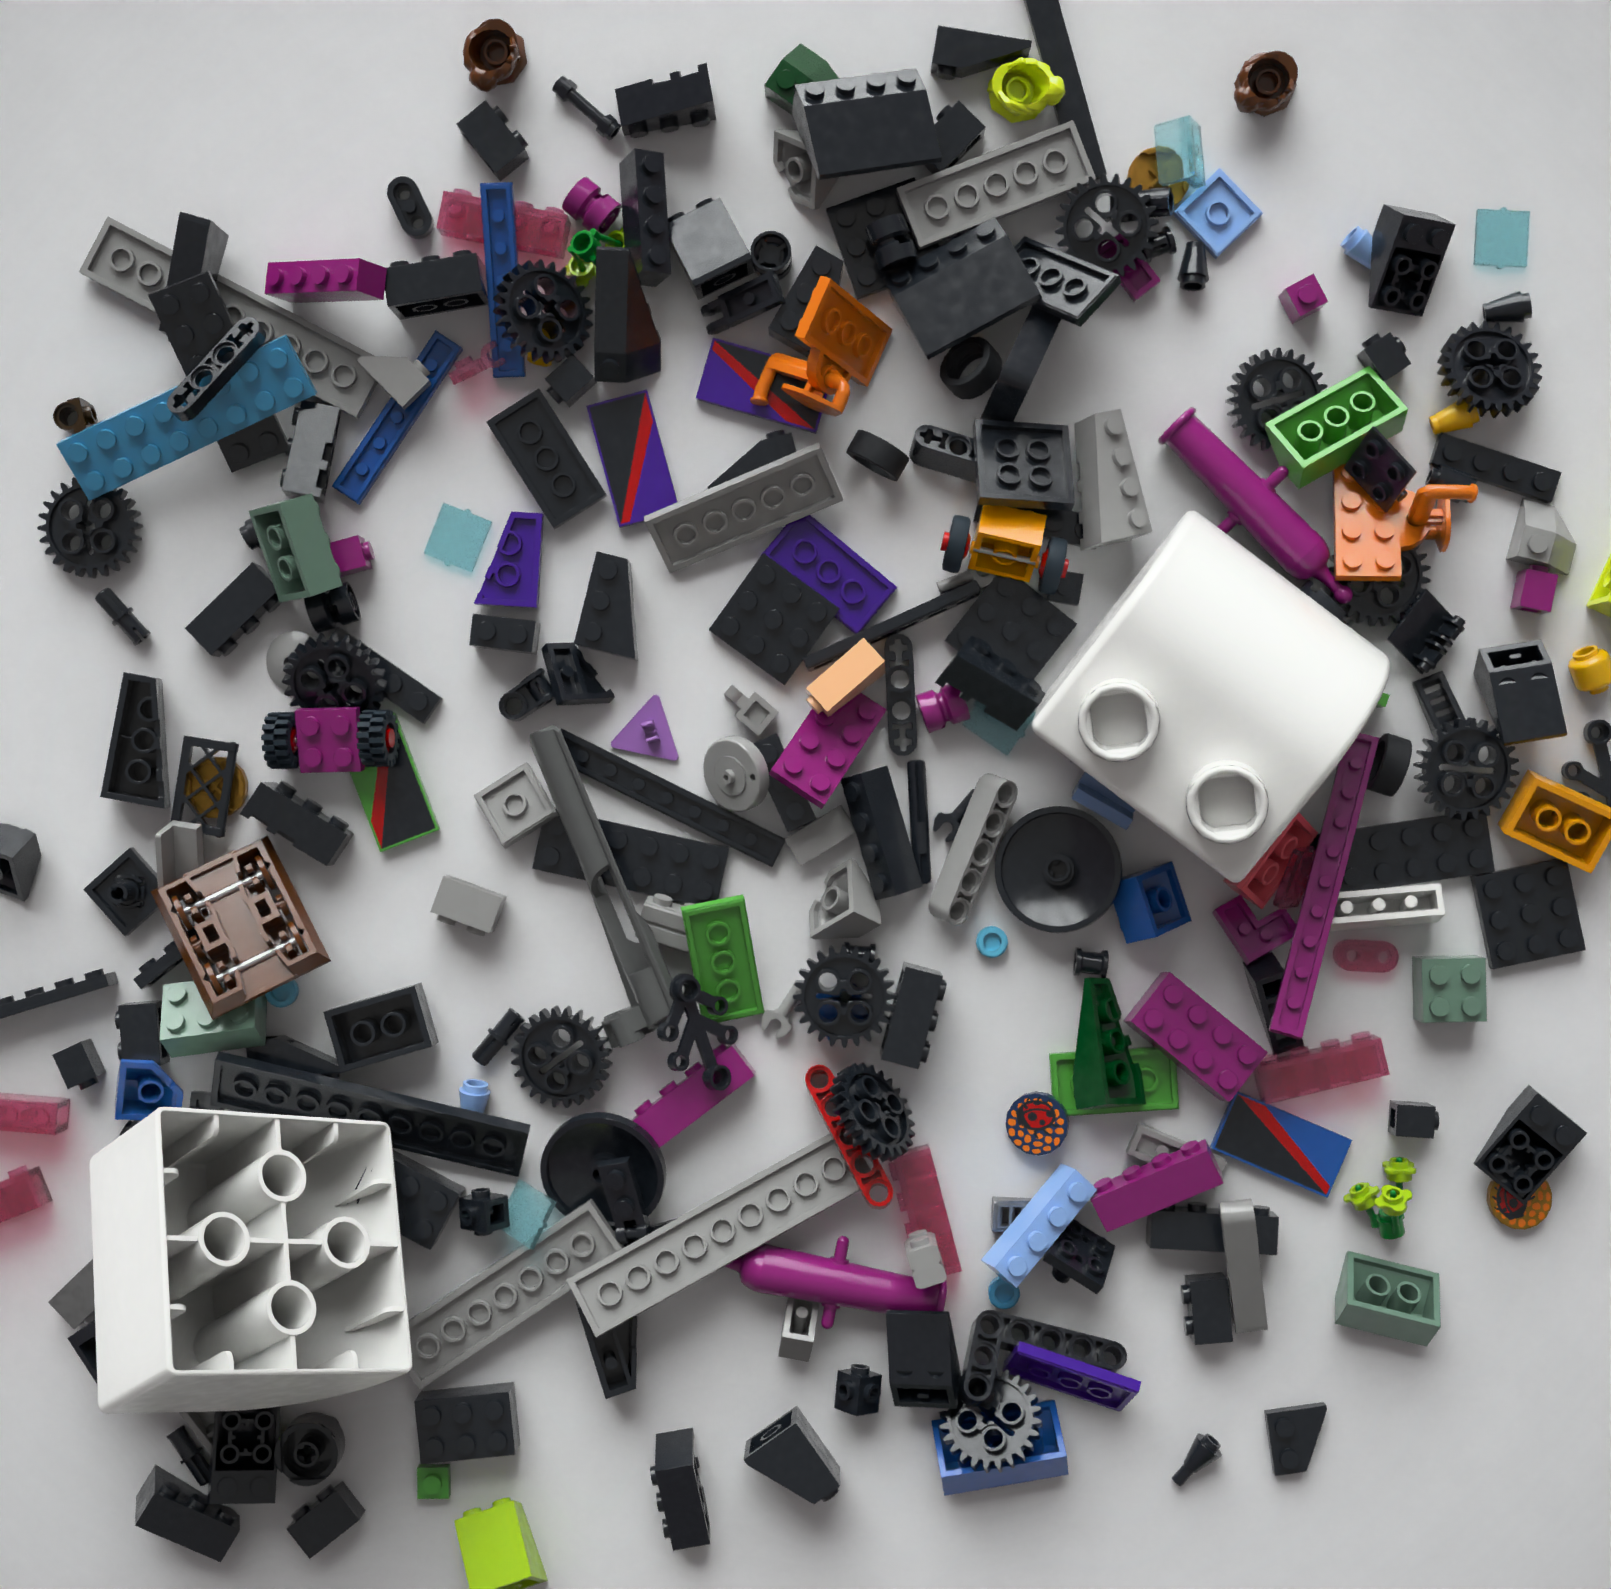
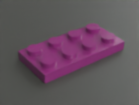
M859 693L829 717L823 711L817 714L812 709L772 767L769 775L822 809L887 709L862 693Z

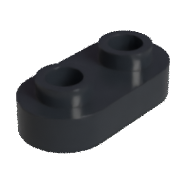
M400 176L393 179L388 185L387 196L403 230L414 239L427 237L433 230L434 220L418 186L409 177ZM403 191L410 192V196L406 200L400 199V194ZM417 219L423 220V225L420 228L413 227V223Z

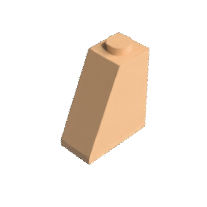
M865 638L861 639L806 688L809 696L806 699L807 703L817 714L823 711L829 717L885 674V660Z

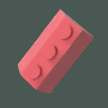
M1298 813L1241 882L1233 883L1226 878L1223 881L1233 891L1260 909H1263L1317 836L1318 832Z

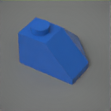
M120 1060L115 1095L116 1120H143L159 1107L182 1108L183 1090L155 1061Z

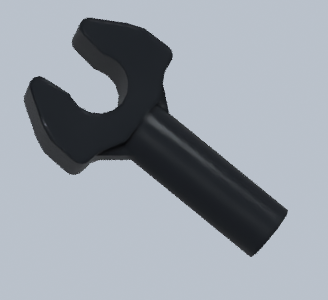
M974 789L969 792L952 813L943 814L940 812L935 817L933 831L936 832L945 822L951 823L953 827L952 832L945 838L946 842L954 841Z

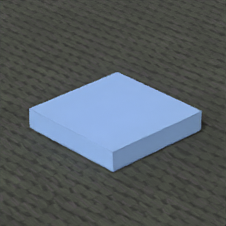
M1220 168L1173 212V215L1198 241L1205 244V249L1215 259L1263 214Z

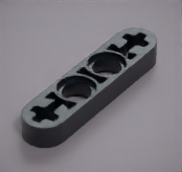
M252 317L239 320L171 393L167 406L178 420L189 421L194 419L262 346L266 339V332L259 322ZM234 352V357L229 362L221 363L222 357L226 353ZM208 375L213 376L212 381L204 387L199 386L200 381ZM194 390L198 393L196 396L193 394Z
M894 634L887 639L884 646L888 741L893 753L899 756H906L911 754L917 747L913 646L911 640L904 634ZM896 639L901 640L902 645H907V650L903 651L901 656L902 662L909 661V667L897 665L890 668L889 661L896 662L895 652L889 650V646L894 645ZM898 670L906 672L909 677V683L901 689L894 687L891 683V675ZM897 702L907 703L911 710L909 717L904 720L895 718L892 713L894 704ZM911 722L912 730L905 728V736L912 740V745H907L906 751H900V746L894 745V739L900 737L899 729L893 730L892 723L904 725Z

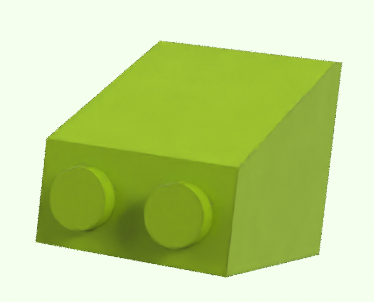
M510 1497L494 1501L492 1508L483 1511L480 1507L463 1512L462 1518L454 1520L470 1589H525L548 1581L522 1503L515 1500L511 1501Z

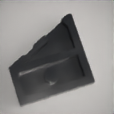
M574 642L546 643L541 648L557 706L610 703L615 698L611 689L605 691L595 678L598 675L597 671L584 659L582 652Z
M1324 1402L1264 1410L1272 1470L1275 1476L1307 1471L1327 1412V1406Z

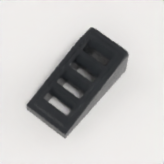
M1443 671L1412 683L1430 730L1437 729L1443 732L1442 722L1454 721L1455 718H1461L1466 723V719ZM1434 685H1440L1441 689L1426 694L1424 689ZM1444 696L1445 701L1431 706L1429 701ZM1449 708L1450 713L1437 718L1435 713Z

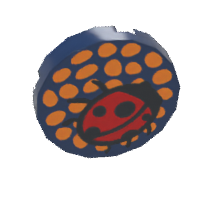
M1035 1091L1026 1093L1013 1102L1007 1112L1005 1125L1008 1137L1017 1148L1027 1154L1039 1156L1049 1154L1061 1146L1068 1134L1069 1118L1065 1107L1049 1093Z

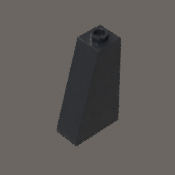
M180 212L167 286L210 270L216 283L229 235L212 220ZM160 322L159 331L166 334Z

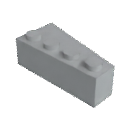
M1121 409L1095 413L1074 423L1076 464L1080 465V480H1077V488L1082 498L1079 524L1083 525V539H1080V551L1132 540L1153 532Z

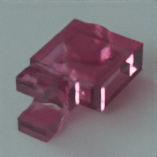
M495 340L483 346L481 358L473 361L472 357L468 356L454 363L456 370L448 373L454 385L490 367L496 368L506 364L504 357L496 361L490 358V350L498 346Z

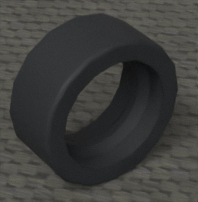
M980 336L970 337L953 346L944 356L940 365V378L956 397L962 400L974 399L991 389L998 380L1002 371V358L986 339ZM982 357L978 367L971 374L960 379L964 369L971 362Z
M864 430L857 431L846 451L851 458L861 465L893 481H898L909 462V457L900 449Z
M1389 733L1381 736L1378 741L1367 790L1389 797L1397 793L1410 764L1412 754L1410 740Z

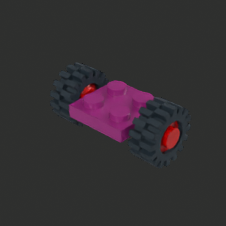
M360 707L299 708L294 710L295 712H271L264 719L265 724L262 726L264 735H261V740H264L262 751H265L263 757L270 769H297L300 767V773L361 772L365 770V767H391L395 765V759L398 758L397 749H399L400 745L398 743L400 736L397 733V729L399 727L398 723H395L397 718L390 709L364 710L360 714Z

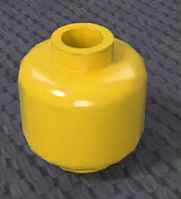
M1595 645L1586 646L1575 651L1572 655L1573 658L1568 663V669L1575 687L1580 691H1589L1592 695L1608 690V685L1611 683V658L1609 653Z

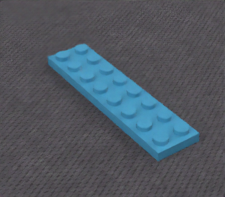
M287 335L262 345L192 420H178L168 409L167 401L171 393L178 387L175 386L59 441L56 445L88 500L97 498L316 395L317 391ZM208 375L200 381L199 386L204 387L212 381L213 376ZM195 390L193 391V394L196 396L198 393Z

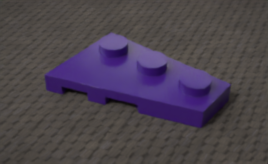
M511 511L497 545V551L491 565L488 567L484 583L477 594L474 604L538 609L544 524L543 513Z

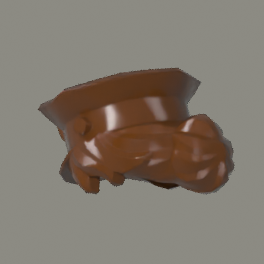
M488 19L482 22L478 28L471 31L466 37L463 47L464 66L470 71L469 81L480 91L489 92L495 89L497 85L514 83L527 64L523 38L516 34L507 22L501 19Z
M1272 51L1255 54L1248 61H1245L1234 83L1236 88L1234 100L1238 110L1249 114L1255 112L1265 117L1287 108L1297 86L1298 67L1294 58L1286 52Z

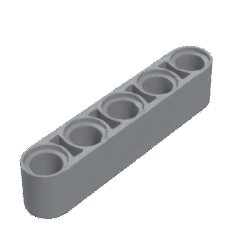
M990 773L984 774L978 780L929 900L928 907L933 916L952 925H961L967 920L1017 799L1018 788L1013 781Z
M1252 1199L1219 1203L1235 1332L1244 1333L1268 1330Z

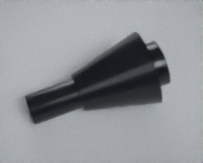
M1198 1433L1184 1460V1464L1173 1475L1172 1480L1178 1486H1182L1193 1473L1198 1472L1220 1458L1222 1454L1219 1450L1221 1447L1219 1442L1210 1434H1205L1204 1436Z

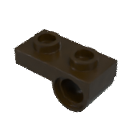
M80 397L69 399L67 402L59 404L53 413L55 424L73 435L93 426L98 421L94 406ZM76 411L78 415L77 421L69 426L67 422L68 416Z

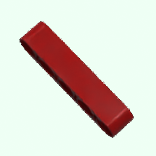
M824 1065L812 1066L806 1073L805 1083L817 1110L866 1203L873 1209L881 1210L890 1205L893 1198V1188L878 1158L872 1160L870 1152L865 1155L862 1154L860 1145L853 1147L852 1144L846 1145L840 1140L841 1133L846 1130L845 1126H838L837 1124L841 1120L840 1116L833 1117L825 1111L826 1105L831 1102L830 1098L835 1096L830 1091V1088L835 1085L832 1081L835 1077L831 1070ZM814 1075H825L829 1080L828 1084L820 1089L813 1087L810 1081ZM862 1157L870 1159L873 1164L872 1170L868 1173L858 1172L855 1169L856 1160ZM874 1186H883L887 1190L888 1197L884 1201L876 1202L872 1200L869 1192Z

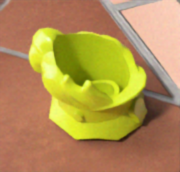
M1021 57L1013 62L1001 65L995 71L992 79L988 82L987 92L991 109L1009 122L1015 123L1035 119L1047 105L1055 106L1065 95V86L1063 79L1060 76H1054L1050 66L1046 63L1032 58Z

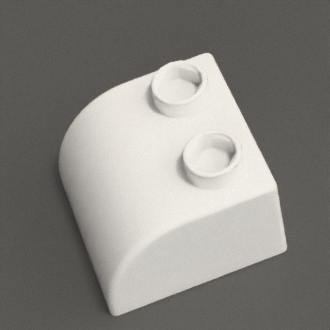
M1188 511L1046 691L1045 696L1037 707L1032 722V730L1049 745L1233 883H1238L1246 877L1349 750L1382 696L1389 678L1390 662L1386 654L1196 511Z
M159 1107L91 1158L90 1191L98 1406L103 1413L210 1412L279 1407L358 1391L392 1380L411 1370L412 1352L391 1129L387 1123L381 1121Z

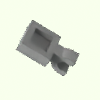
M731 685L724 693L725 696L740 707V710L734 716L758 736L779 713L756 692L748 699L736 687Z

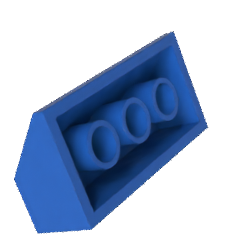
M1055 1400L1037 1402L1033 1405L1040 1406L1042 1414L1035 1418L1042 1420L1043 1427L1034 1428L1041 1438L1040 1440H1030L1035 1449L1034 1452L1027 1449L1023 1450L1025 1461L1015 1457L1013 1459L1015 1468L1012 1469L1005 1462L1003 1463L1001 1473H999L996 1465H991L990 1472L986 1473L982 1463H980L975 1471L971 1467V1459L963 1465L959 1460L961 1453L953 1456L950 1451L953 1444L946 1445L943 1440L949 1433L942 1432L940 1425L948 1421L943 1419L932 1420L944 1496L1069 1475L1067 1454ZM1012 1409L1006 1413L1005 1419L1015 1421L1020 1417L1021 1412L1017 1409ZM979 1412L984 1416L986 1423L992 1421L1009 1436L1015 1434L1013 1431L1001 1426L996 1416L990 1418L985 1413ZM967 1418L962 1422L961 1428L965 1430L972 1429L976 1425L977 1420L975 1418ZM998 1435L992 1436L988 1440L987 1446L996 1448L1002 1443L1003 1438Z

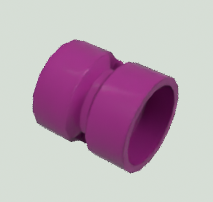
M583 177L574 185L562 204V209L576 221L583 220L582 226L590 231L592 228H595L601 234H604L610 228L622 208L621 204L609 194L602 196L601 188L588 177Z
M947 684L944 687H940L939 693L930 690L916 695L917 704L928 733L945 728L948 721L957 724L971 719L966 701L959 697L961 691Z

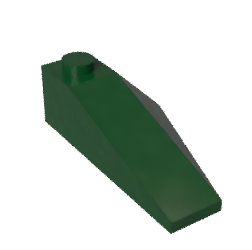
M799 44L780 61L764 84L765 97L792 115L795 85L840 78L826 60L803 44Z
M1084 978L1073 1069L1076 1110H1097L1146 1104L1142 1071L1139 1063H1133L1128 1049V1046L1132 1045L1129 1034L1124 1035L1119 1023L1122 1013L1110 978Z

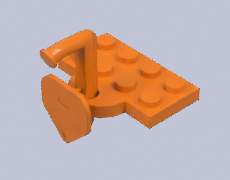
M820 276L794 335L811 348L807 361L782 353L772 354L764 366L750 402L758 406L768 405L767 396L778 373L807 382L804 389L783 383L781 389L808 408L836 417L841 415L850 396L849 380L852 379L857 384L868 387L893 329L831 278ZM824 393L829 395L835 394L832 402L823 398Z
M1346 463L1332 470L1335 581H1400L1402 577L1401 552L1414 549L1422 544L1424 540H1435L1439 552H1446L1451 536L1450 499L1467 500V502L1473 503L1478 495L1477 485L1429 484L1418 489L1416 493L1406 490L1408 495L1400 502L1396 500L1388 512L1385 513L1344 469ZM1437 500V508L1433 509L1435 502Z

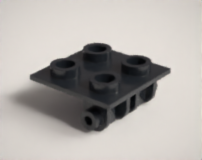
M1375 426L1371 427L1344 466V469L1385 513L1388 512L1396 500L1400 502L1408 495V492L1405 490L1406 486L1417 473Z
M1424 589L1387 640L1420 674L1428 673L1430 669L1434 670L1437 663L1448 652L1443 646L1452 647L1453 643L1449 639L1455 640L1465 630L1463 626L1466 622L1457 615L1453 617L1427 589Z

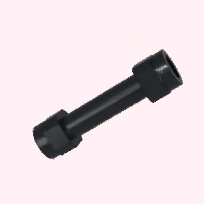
M561 76L552 88L556 96L562 102L567 100L595 123L597 125L596 131L601 136L606 137L608 140L613 139L621 128L617 120L611 114L606 116L576 91L577 85L572 80Z

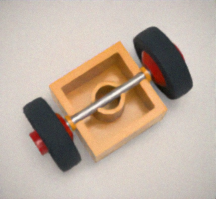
M983 505L974 540H972L971 544V536L969 534L971 521L969 517L955 515L950 532L944 531L940 548L941 551H945L942 570L958 573L962 560L967 556L969 550L971 555L968 569L1030 582L1033 570L1036 568L1040 576L1038 591L1055 595L1060 579L1065 578L1069 559L1065 558L1068 543L1066 539L1051 537L1046 551L1042 554L1040 560L1039 552L1047 515L1006 506Z

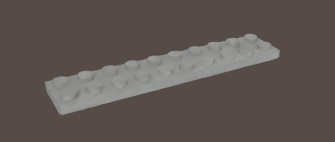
M107 217L79 272L156 313L148 294L167 286L173 250ZM218 274L216 285L234 324L246 317L256 319L266 332V339L262 345L287 335L317 391L314 396L335 407H339L342 411L359 419L378 383L357 362V359L360 356L374 355Z
M844 1130L840 1135V1140L846 1145L853 1144V1138L851 1136L845 1137L844 1133L846 1130ZM828 1134L567 1279V1282L595 1337L598 1338L860 1190L831 1134ZM864 1157L856 1160L855 1169L858 1172L868 1173L871 1171Z

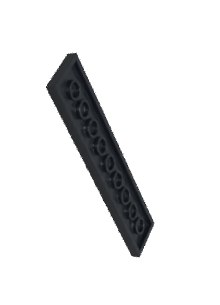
M221 1051L218 1052L215 1059L210 1101L212 1106L238 1112L381 1121L387 1123L391 1129L392 1148L519 1177L530 1124Z

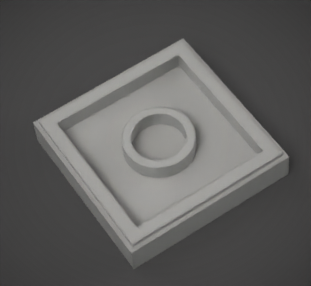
M527 762L474 795L505 849L559 816Z

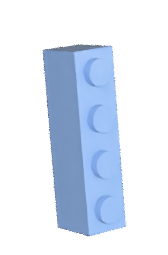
M1061 1163L981 1260L1003 1281L1017 1288L1097 1189L1076 1169Z

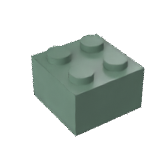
M1476 955L1412 956L1413 1019L1423 1023L1487 1022L1486 958Z

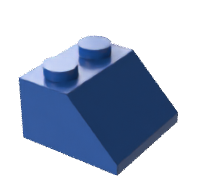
M1172 861L1122 877L1120 889L1113 904L1127 944L1158 937L1192 921Z

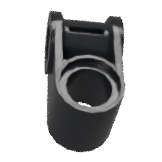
M543 668L531 673L520 684L500 698L499 710L505 718L511 721H521L555 699L551 684L544 676L545 670ZM536 683L539 684L541 689L544 691V694H542L541 691L538 689ZM513 698H518L522 702V710L516 715H510L506 710L508 701Z

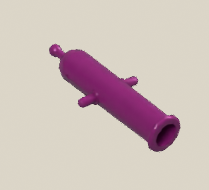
M1194 407L1186 410L1159 437L1158 443L1160 445L1166 443L1228 510V516L1217 527L1228 534L1237 524L1242 525L1287 574L1299 580L1313 577L1329 588L1334 594L1336 602L1339 604L1349 603L1353 597L1351 588L1342 585L1339 581H1335V577L1328 569L1327 562L1330 552L1327 543L1274 489L1288 476L1289 471L1287 467L1280 466L1266 480L1264 478L1261 479L1194 415L1196 413Z
M840 1236L837 1239L834 1256L830 1258L764 1244L725 1266L738 1272L743 1285L757 1293L821 1303L824 1307L821 1325L824 1329H831L833 1327L836 1309H840V1306L886 1314L887 1310L944 1311L947 1280L940 1284L919 1289L916 1288L914 1279L911 1276L849 1263V1260L846 1259L849 1239L846 1236Z

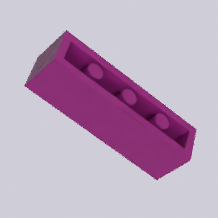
M361 258L268 262L264 294L290 303L384 300L387 268Z
M720 1044L713 1049L717 1064L726 1066L731 1072V1083L725 1090H710L705 1086L702 1080L705 1068L698 1061L684 1072L686 1078L676 1084L673 1080L659 1091L661 1097L655 1102L651 1103L648 1099L634 1110L636 1116L632 1121L644 1128L653 1137L659 1148L755 1076L756 1071L735 1044L728 1046Z
M1206 1139L1199 1142L1193 1140L1185 1143L1176 1152L1171 1154L1161 1153L1155 1156L1150 1163L1143 1166L1134 1165L1128 1167L1117 1177L1112 1179L1106 1177L1098 1180L1093 1185L1097 1191L1090 1200L1106 1232H1109L1224 1183L1222 1172Z

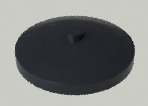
M1052 806L1041 808L1025 815L1008 830L997 851L995 880L998 892L1006 907L1023 923L1049 933H1068L1093 924L1109 910L1120 889L1122 860L1113 836L1096 818L1076 808Z
M591 1112L567 1120L552 1134L541 1158V1180L550 1201L564 1216L592 1199L613 1231H616L597 1168L599 1162L630 1156L645 1209L649 1216L657 1207L665 1189L667 1175L665 1160L653 1137L634 1121L613 1113ZM635 1220L628 1221L629 1227L636 1225Z

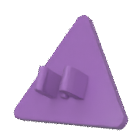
M653 695L611 741L613 748L673 761L678 759L677 749L658 695Z

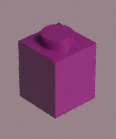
M1314 273L1285 288L1278 296L1292 324L1319 311L1329 302Z
M356 535L330 543L334 561L340 568V577L373 569L371 560L375 559L373 548L369 541L365 542V538Z
M1529 565V569L1518 571L1510 608L1536 614L1551 612L1558 574L1548 573V567Z

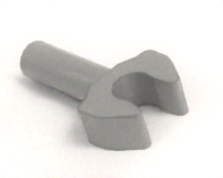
M968 569L963 573L936 583L940 594L974 580L977 581L980 589H984L993 581L996 575L989 574L981 577L977 574L976 570Z
M793 984L778 1009L765 1010L762 1015V1030L767 1028L772 1019H778L781 1022V1027L778 1029L775 1038H781L789 1033L792 1029V1024L789 1022L788 1015L798 1001L793 999V994L801 992L802 989L797 988Z

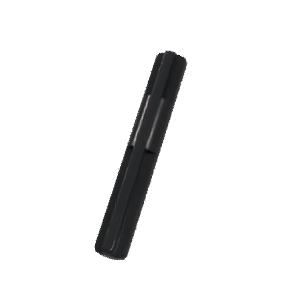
M911 760L907 763L911 848L922 884H928L931 882L926 766L923 760Z

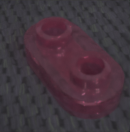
M1344 939L1338 942L1333 950L1335 963L1347 971L1385 973L1394 969L1399 959L1396 947L1382 940ZM1350 950L1356 952V958L1353 961L1347 959V953ZM1385 951L1388 958L1385 962L1381 963L1378 955L1380 952Z

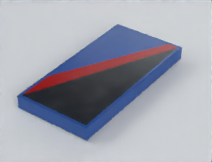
M1238 1091L1227 1105L1210 1148L1328 1198L1352 1140Z

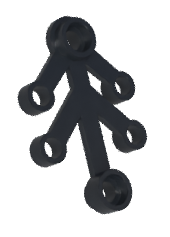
M1592 720L1585 725L1583 735L1585 740L1593 745L1601 779L1586 771L1582 764L1577 761L1566 762L1562 766L1561 773L1564 778L1577 780L1606 797L1607 805L1611 807V759L1607 747V742L1611 739V725L1605 720ZM1593 727H1597L1600 730L1598 738H1594L1591 735ZM1571 765L1577 768L1575 776H1571L1568 773V768ZM1579 792L1585 796L1590 797V795L1586 792Z
M686 973L678 974L670 983L669 991L673 1003L667 1021L661 1023L657 1028V1036L661 1041H675L679 1036L678 1024L685 1011L687 1022L677 1051L672 1052L668 1056V1067L673 1071L686 1070L689 1066V1055L695 1040L705 1068L702 1075L705 1086L710 1090H725L731 1083V1072L726 1066L717 1064L706 1032L716 1036L719 1043L732 1045L738 1039V1031L734 1026L722 1025L701 1015L696 1003L706 1006L709 1014L721 1016L727 1012L728 1002L724 997L713 996L702 991L698 980L694 976ZM684 985L685 991L682 994V986ZM717 1001L719 1002L718 1011L715 1009V1004ZM667 1027L670 1028V1035L668 1037L666 1036ZM727 1030L729 1031L728 1040L725 1037V1033ZM678 1056L681 1059V1063L679 1066H677L676 1059Z

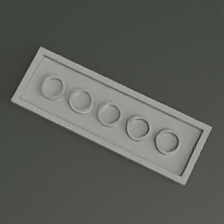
M1071 120L896 188V194L918 250L968 232L993 217L999 220L1078 189L1077 183L1087 186L1089 185V177L1092 176L1096 181V176L1075 123Z
M818 442L644 516V522L669 573H673L843 501V497Z

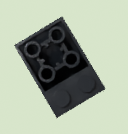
M1383 204L1372 236L1368 307L1422 317L1456 224L1433 213Z
M1541 639L1479 649L1473 675L1503 746L1567 736L1553 665Z
M1528 1085L1508 1107L1473 1164L1524 1205L1584 1138L1587 1132Z
M887 1310L889 1382L894 1406L957 1409L961 1371L950 1313L948 1311Z
M281 1406L239 1411H215L209 1469L208 1504L275 1503L277 1466L274 1451L279 1440Z

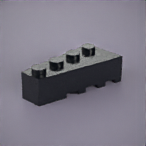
M123 673L100 797L163 809L170 807L162 679L134 673Z

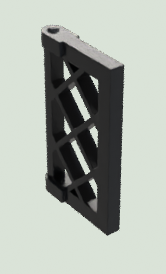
M184 735L171 821H182L184 804L187 803L196 815V818L189 823L198 824L197 822L200 821L203 834L216 836L217 838L225 837L239 744ZM193 746L201 747L206 756L192 765ZM220 750L228 752L224 770L213 757ZM210 759L219 773L205 783L196 768ZM192 772L201 787L187 796L186 790L189 773ZM220 777H223L221 799L218 801L208 786ZM205 790L214 805L200 814L191 799ZM218 808L217 825H208L203 817Z

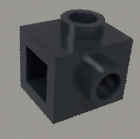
M476 1188L471 1190L470 1195L460 1197V1228L474 1231L476 1236H486L492 1234L493 1231L509 1227L508 1195L491 1193L490 1188Z
M852 1364L850 1369L838 1370L834 1408L854 1416L878 1413L882 1375L870 1371V1367L864 1364Z

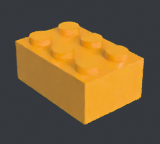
M1528 769L1500 818L1498 826L1504 834L1591 874L1611 840V807Z

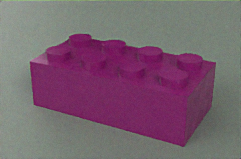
M1161 972L1123 1020V1022L1160 1050L1167 1058L1171 1059L1178 1067L1220 1101L1230 1102L1268 1053L1171 972Z

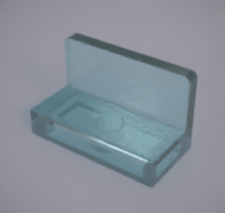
M1190 115L1156 124L1154 126L1159 184L1167 186L1186 181L1194 189L1206 186L1201 126Z

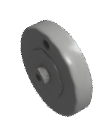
M740 736L725 737L717 740L708 748L704 757L703 772L706 785L713 798L722 807L733 812H744L761 804L768 792L769 772L766 761L759 749L752 742Z

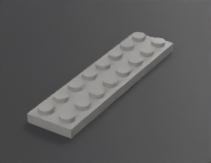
M590 1199L409 1320L412 1368L408 1374L419 1390L570 1291L571 1288L567 1279L624 1248V1245L617 1241L615 1232L594 1201Z

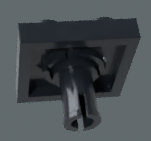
M134 847L125 851L83 889L124 936H129L159 909L151 894V891L158 888L157 873ZM140 877H143L145 879V884L143 886L139 884L143 883V880L139 879ZM139 899H142L144 901V906L142 908L138 907L142 905V902H137Z
M1073 1219L1047 1250L1043 1261L1053 1267L1052 1275L1058 1282L1068 1283L1071 1278L1095 1294H1098L1104 1287L1115 1245Z

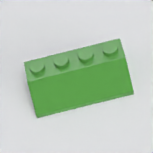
M1367 366L1265 423L1264 428L1279 467H1287L1289 471L1287 477L1300 489L1347 463L1372 426H1375L1386 439L1400 433L1403 430L1408 408L1370 366Z

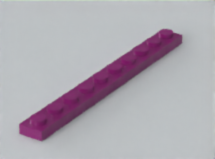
M1360 733L1338 763L1268 1031L1299 1040L1303 1037L1379 741L1378 737Z

